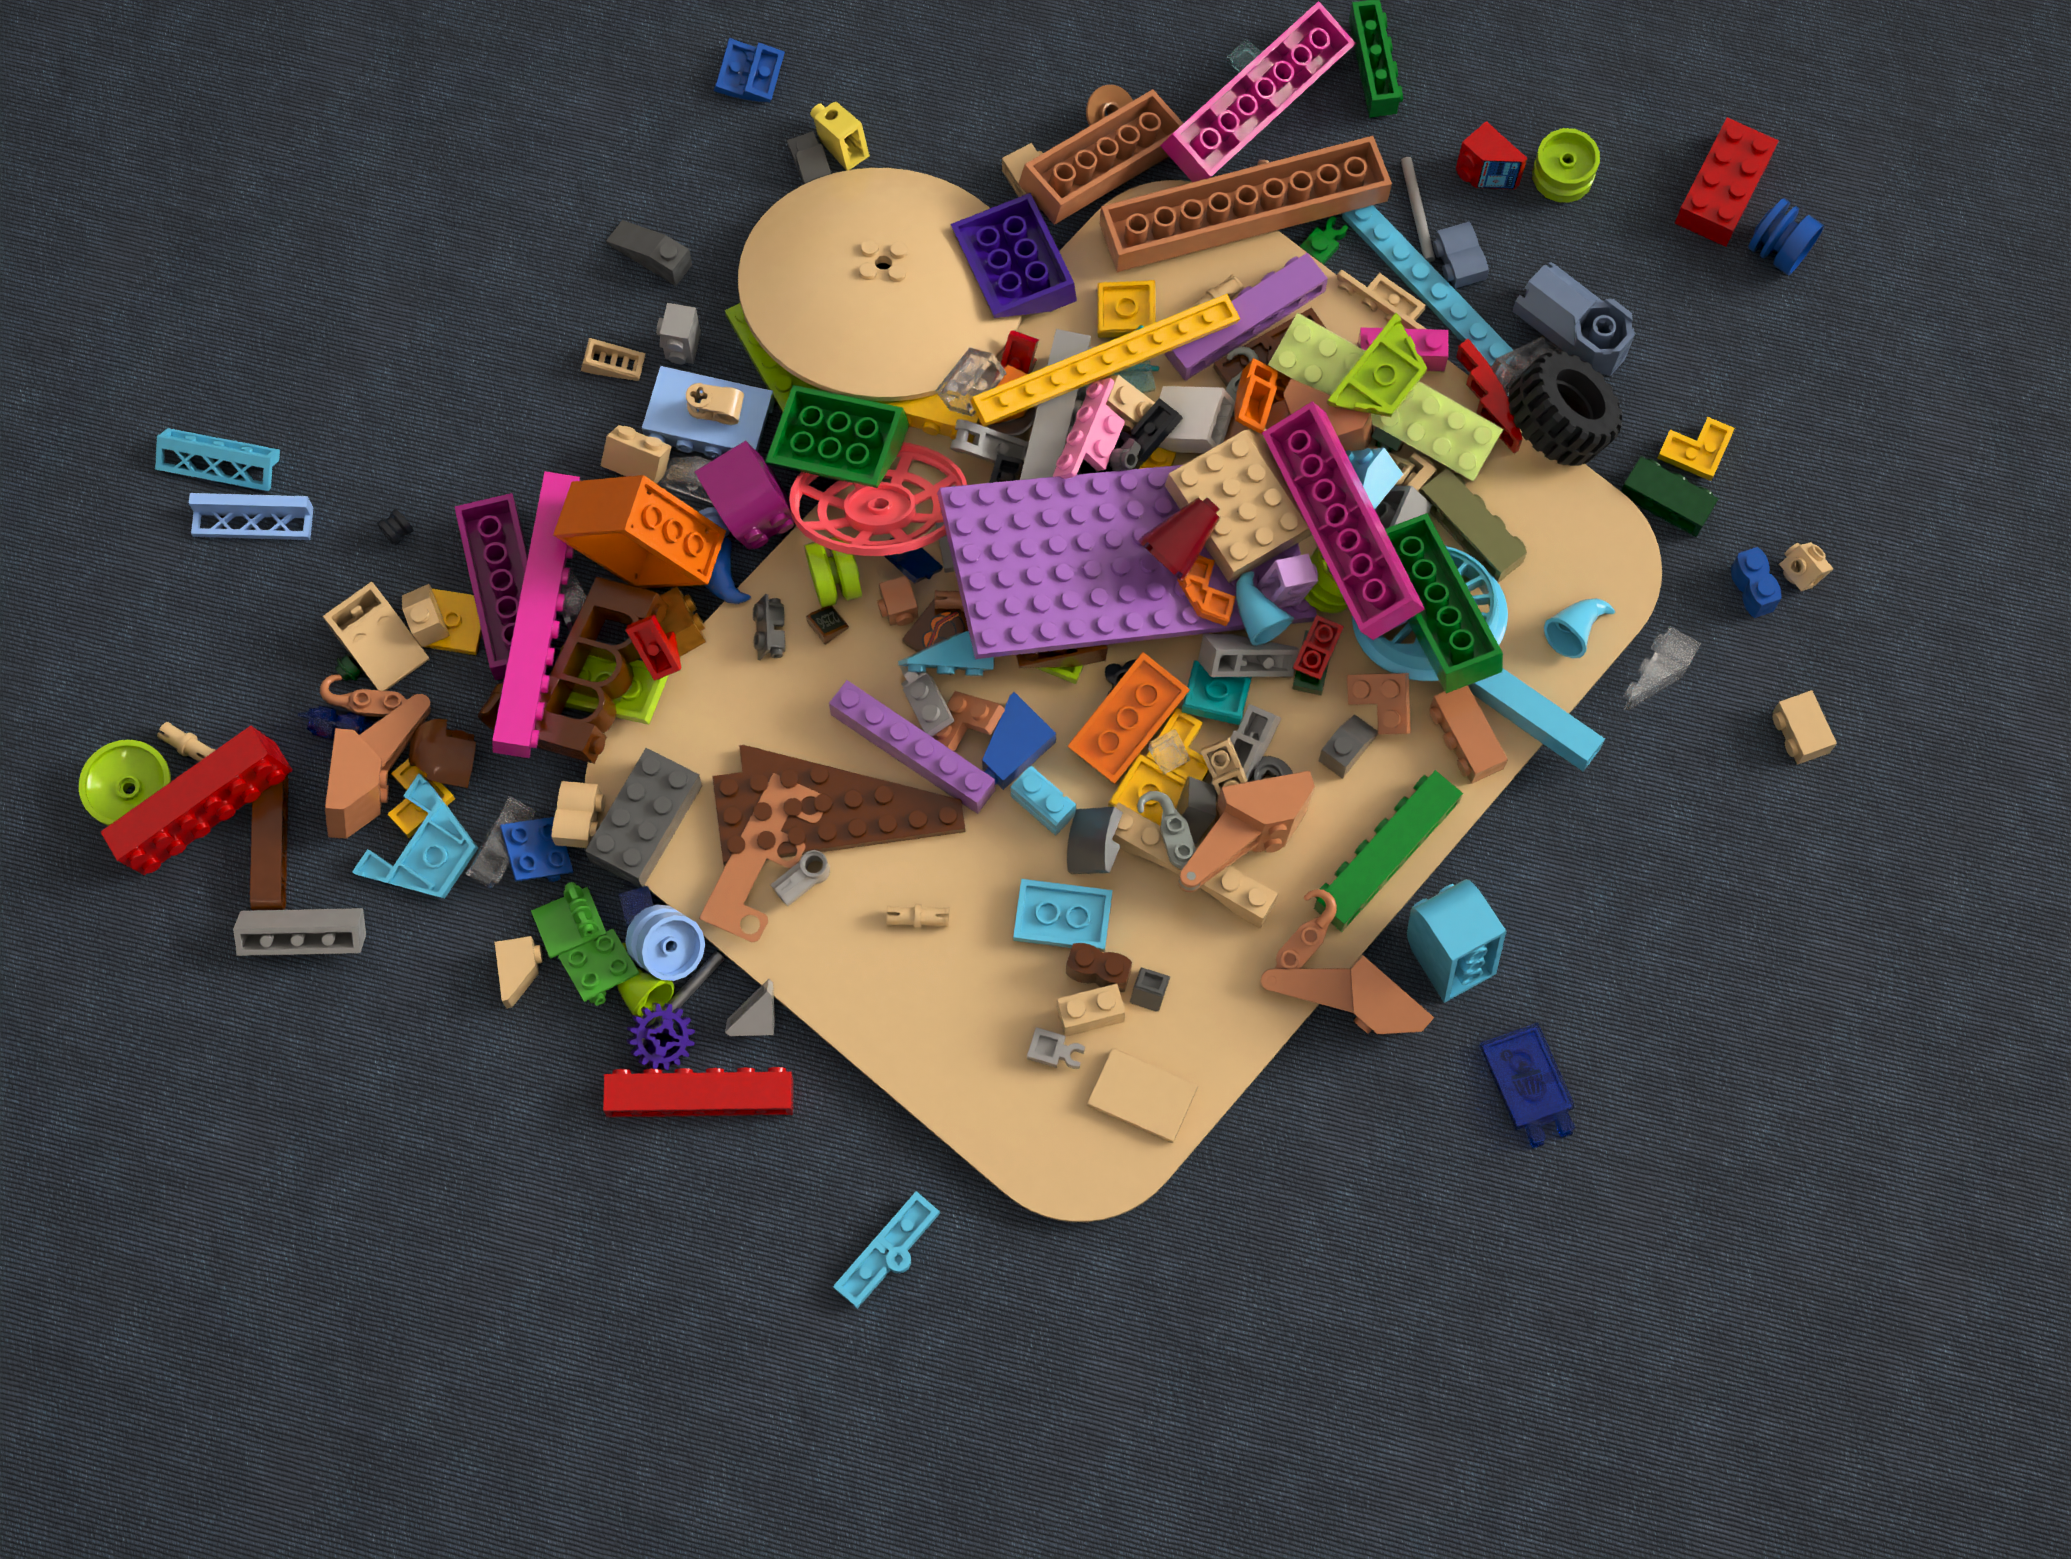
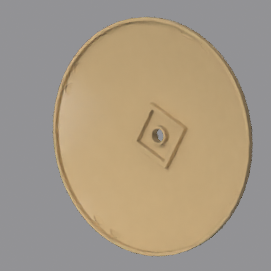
M895 168L853 169L833 173L808 182L785 195L760 218L752 229L740 258L738 269L740 305L744 318L760 346L774 361L802 381L819 389L869 401H902L932 396L950 390L981 373L1000 356L1005 349L1008 334L1011 330L1017 331L1022 315L993 317L951 228L952 223L990 208L974 195L952 183L915 171ZM886 263L890 265V268L883 270L877 268L876 265Z

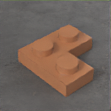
M1409 673L1347 675L1348 705L1377 704L1378 734L1411 733Z
M955 691L947 703V707L955 721L932 737L952 751H955L968 728L991 735L1005 709L999 703Z

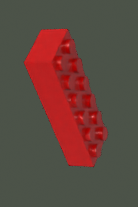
M249 726L103 829L101 834L117 861L146 875L158 870L161 863L171 856L182 853L186 846L195 839L206 836L211 831V828L219 822L230 819L234 816L236 810L243 805L257 800L267 788L281 783L286 775L293 770L276 742L253 726Z

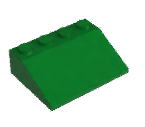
M793 385L765 462L767 465L878 488L901 450L909 422L902 407Z

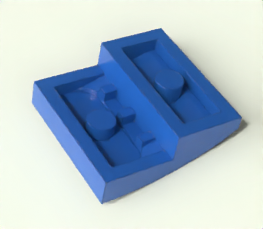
M729 38L714 91L751 101L771 102L785 52L759 42L754 47Z

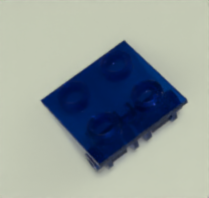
M327 706L309 708V711L298 713L299 717L310 719L307 724V731H311L312 735L329 737L332 740L334 739L335 728L338 729V726L339 729L355 730L360 735L365 731V727H370L374 724L364 721L365 716L349 712L347 715L336 714L337 709Z

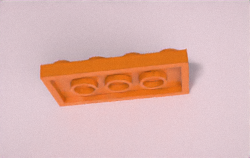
M1142 652L1067 747L1115 784L1190 689Z

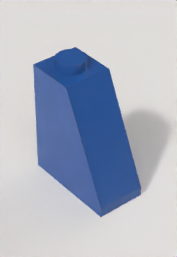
M1015 692L1009 696L1004 708L1005 711L997 724L982 759L983 772L994 778L995 785L998 784L1003 790L1056 743V733Z

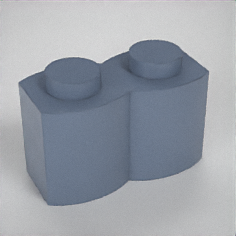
M1470 221L1437 231L1436 239L1433 241L1434 253L1437 258L1441 257L1445 265L1442 266L1444 278L1447 282L1451 281L1454 289L1487 279L1489 272L1488 264Z

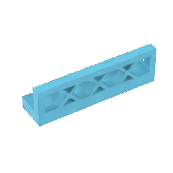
M167 428L157 436L155 470L269 491L271 489L272 466L279 461L280 450ZM165 449L174 451L182 461L177 465L164 463ZM194 455L202 456L210 466L205 470L197 469L190 458ZM223 460L229 461L238 472L233 476L226 475L218 464ZM251 466L264 468L263 481L253 480L246 470Z

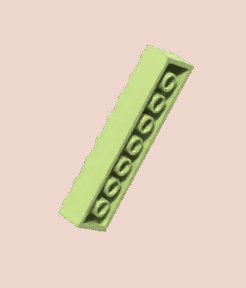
M1297 313L1268 365L1293 380L1332 395L1365 353V350ZM1420 381L1391 417L1371 414L1372 424L1472 481L1476 479L1504 430L1502 427Z

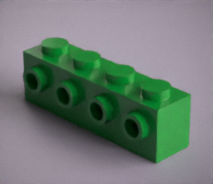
M1380 0L1352 2L1349 23L1352 38L1356 43L1354 47L1369 118L1397 114L1399 103L1403 102V92L1401 85L1398 86L1396 79L1398 77L1396 61L1392 60L1391 53L1393 47L1391 37L1387 36L1386 13L1382 12Z

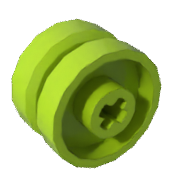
M1562 128L1548 134L1539 146L1532 168V180L1537 190L1550 200L1565 203L1579 200L1587 194L1593 184L1600 164V151L1595 141L1589 135L1577 129Z
M830 537V539H832V540L846 543V542L841 541V540H839V539H837V538H835V537ZM815 542L804 545L810 573L822 608L837 604L838 595L835 586L839 584L841 593L847 601L862 597L859 582L860 575L854 555L829 549L831 557H827L824 546Z

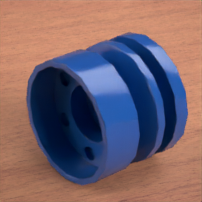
M1783 198L1761 219L1754 231L1748 249L1756 252L1765 244L1760 253V257L1763 259L1773 251H1776L1777 255L1773 261V266L1789 276L1814 246L1824 229V225L1810 215H1807L1799 223L1795 222L1799 208L1795 206L1785 215L1790 202Z

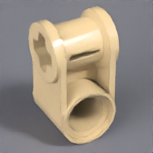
M695 383L687 389V410L692 417L717 421L726 425L738 424L744 398L743 392L731 387H718L703 383Z

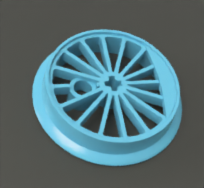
M1446 546L1461 576L1465 575L1470 579V581L1465 583L1469 591L1479 587L1483 592L1482 595H1474L1473 598L1477 605L1488 604L1489 612L1481 613L1498 645H1500L1508 621L1507 603L1500 585L1475 558L1461 550ZM1352 616L1353 630L1359 645L1366 655L1378 666L1390 673H1409V679L1439 681L1417 637L1414 644H1401L1412 632L1409 622L1392 641L1387 640L1383 635L1372 640L1360 632Z

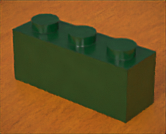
M1642 456L1639 458L1621 490L1634 504L1696 538L1719 499L1710 490L1704 487H1697L1689 483L1681 474L1671 473L1662 468L1657 461L1645 459Z

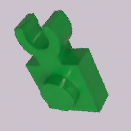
M1334 216L1328 219L1325 231L1317 227L1300 245L1303 250L1323 265L1339 249L1340 243L1336 240L1343 239L1347 233V225H1344L1340 230L1332 228L1336 222V217Z

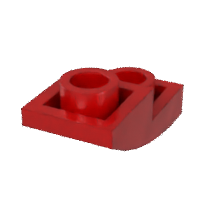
M1316 615L1293 669L1321 680L1344 626Z

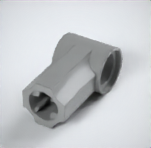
M816 850L806 852L801 857L800 862L771 884L773 890L787 906L792 904L815 884L821 883L828 878L830 866L825 855ZM813 861L823 863L822 869L817 873L807 871L808 865Z

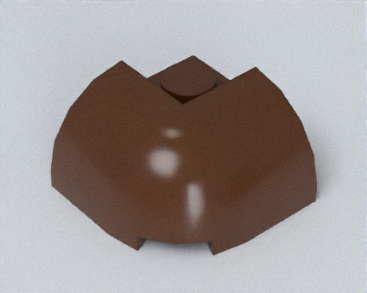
M433 719L421 724L415 729L410 740V767L416 766L419 770L427 774L426 779L468 788L476 747L474 734H469L462 730L453 731L446 729L447 719Z

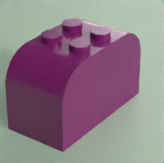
M747 441L742 442L694 471L727 528L747 549L760 548L769 541V538L778 533H785L794 526L795 522L791 515L789 497L772 467L766 464L765 460Z

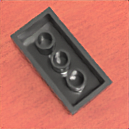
M645 748L585 850L589 861L643 889L702 787L699 774Z

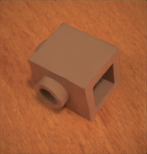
M908 575L879 583L882 599L877 600L881 616L888 617L890 626L895 624L898 626L908 625L914 619L919 618L918 606Z

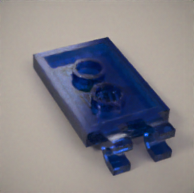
M1538 1022L1480 1044V1049L1515 1129L1518 1130L1525 1127L1532 1149L1544 1145V1140L1547 1138L1541 1126L1555 1121L1561 1139L1573 1134L1572 1130L1576 1127L1568 1111L1573 1110L1575 1105Z

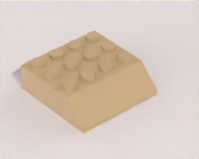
M1252 429L1243 430L1168 474L1165 487L1180 509L1196 498H1200L1203 501L1206 497L1220 509L1216 513L1220 520L1206 542L1205 548L1229 583L1239 578L1241 574L1253 570L1312 535L1263 434Z

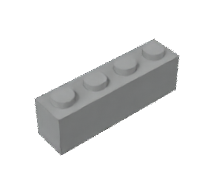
M363 908L240 911L233 928L237 956L361 953L366 937Z

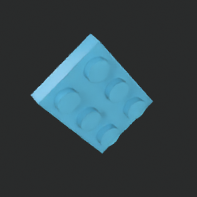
M1021 879L1013 941L1072 948V945L1075 943H1086L1098 948L1101 952H1105L1113 890Z

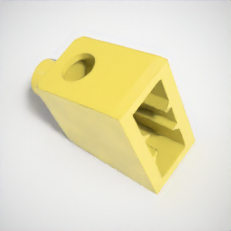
M833 102L827 107L823 104H817L811 110L810 115L814 119L819 140L846 171L851 170L870 156L862 123L838 102Z

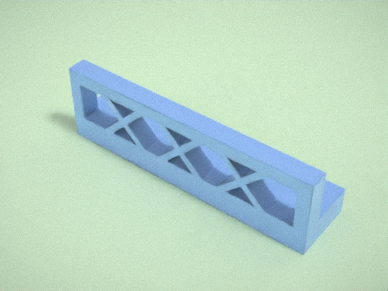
M190 493L189 505L193 510L191 529L193 537L310 540L313 506L308 496ZM201 515L215 516L219 521L210 529L200 528ZM236 516L244 517L248 521L240 529H231L227 524ZM265 517H272L277 522L269 530H261L256 525ZM294 518H304L303 531H290L285 525Z

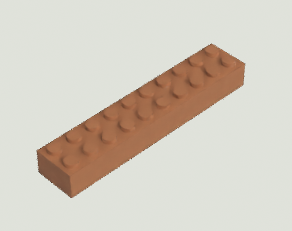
M1373 136L1104 205L1101 206L1099 224L1117 272L1387 202L1392 182Z

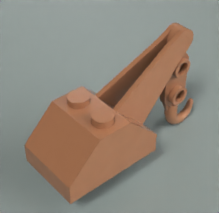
M338 674L328 676L321 683L320 695L325 702L333 706L343 707L357 715L383 717L360 735L355 730L335 728L325 804L328 837L347 839L381 814L382 803L388 802V772L410 742L415 729L429 716L431 708L430 699L424 694H416L409 699H405L398 692L359 689L344 695L333 694L329 691V686L334 681L342 680V676Z
M1321 889L1309 891L1304 896V900L1308 901L1313 897L1322 898L1326 908L1319 917L1302 924L1282 946L1276 956V967L1268 969L1262 974V986L1268 991L1352 1012L1357 1016L1353 1021L1367 1034L1371 1030L1376 1034L1422 1032L1434 1017L1362 954L1350 968L1301 969L1322 945L1328 926L1335 917L1337 909L1335 899L1329 892Z

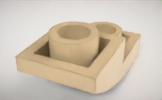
M1229 737L1201 749L1200 752L1213 777L1212 783L1218 796L1221 788L1224 786L1248 782Z

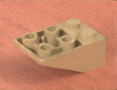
M373 582L367 584L323 616L330 630L377 690H388L430 660Z

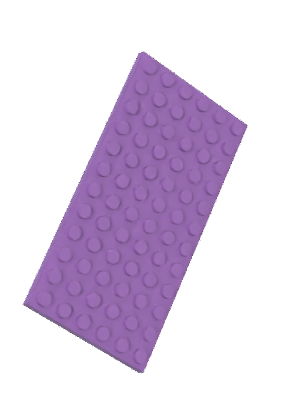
M1182 465L1079 474L1067 479L1057 476L939 488L937 495L975 659L1245 629L1236 599L1227 626L1199 617L1177 581L1176 576L1179 571L1174 575L1145 548L1149 544L1148 542L1144 547L1138 542L1144 534L1180 510L1166 489L1165 483L1168 474ZM1298 543L1251 570L1254 572V586L1257 587L1259 581L1276 560L1301 555ZM1204 546L1199 555L1213 560ZM1214 562L1208 586L1236 596V583L1239 578L1229 583ZM1305 599L1299 605L1282 608V610L1294 617L1291 624L1313 622L1317 615L1316 609Z

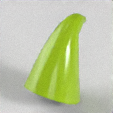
M623 942L622 944L627 951L626 943ZM637 968L639 971L638 975L616 986L631 1014L642 1017V1007L652 1011L653 1003H659L661 1009H663L665 1003H668L673 996L674 984L672 981L661 980Z

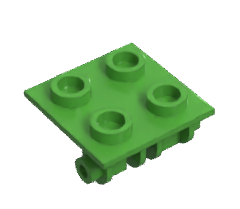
M570 882L565 885L564 897L531 910L550 959L596 940L600 936L607 935L588 887L581 889L576 883Z
M614 929L607 931V935L600 936L596 940L558 956L583 1001L589 1000L590 1003H594L596 1006L602 1005L606 1001L607 990L639 974Z

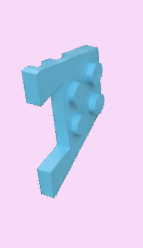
M418 773L404 794V797L428 813L427 817L394 866L367 849L352 872L358 876L445 899L478 850V846L426 777Z

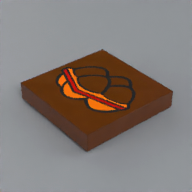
M934 598L903 637V643L919 652L953 635L969 631L965 613L961 612V609H934Z

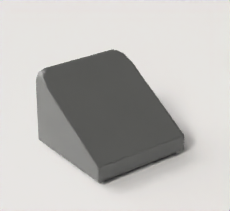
M1141 967L1133 988L1130 1003L1153 1011H1159L1170 976Z

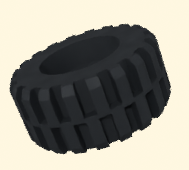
M1562 351L1548 352L1539 356L1513 381L1508 398L1510 414L1514 415L1513 422L1522 431L1521 435L1524 439L1529 440L1533 444L1532 447L1537 452L1541 451L1544 453V457L1549 460H1557L1558 464L1570 466L1587 464L1618 436L1622 426V409H1619L1620 402L1618 397L1614 396L1613 388L1604 381V376L1599 371L1596 372L1587 361H1581L1580 357L1574 354L1568 355L1567 352Z

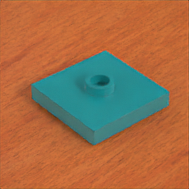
M1194 660L1187 686L1190 691L1184 698L1181 712L1240 725L1252 677H1211L1202 665Z

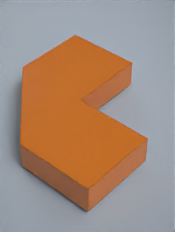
M1199 555L1187 577L1182 582L1178 578L1177 581L1199 617L1227 626L1236 596L1208 586L1215 561Z

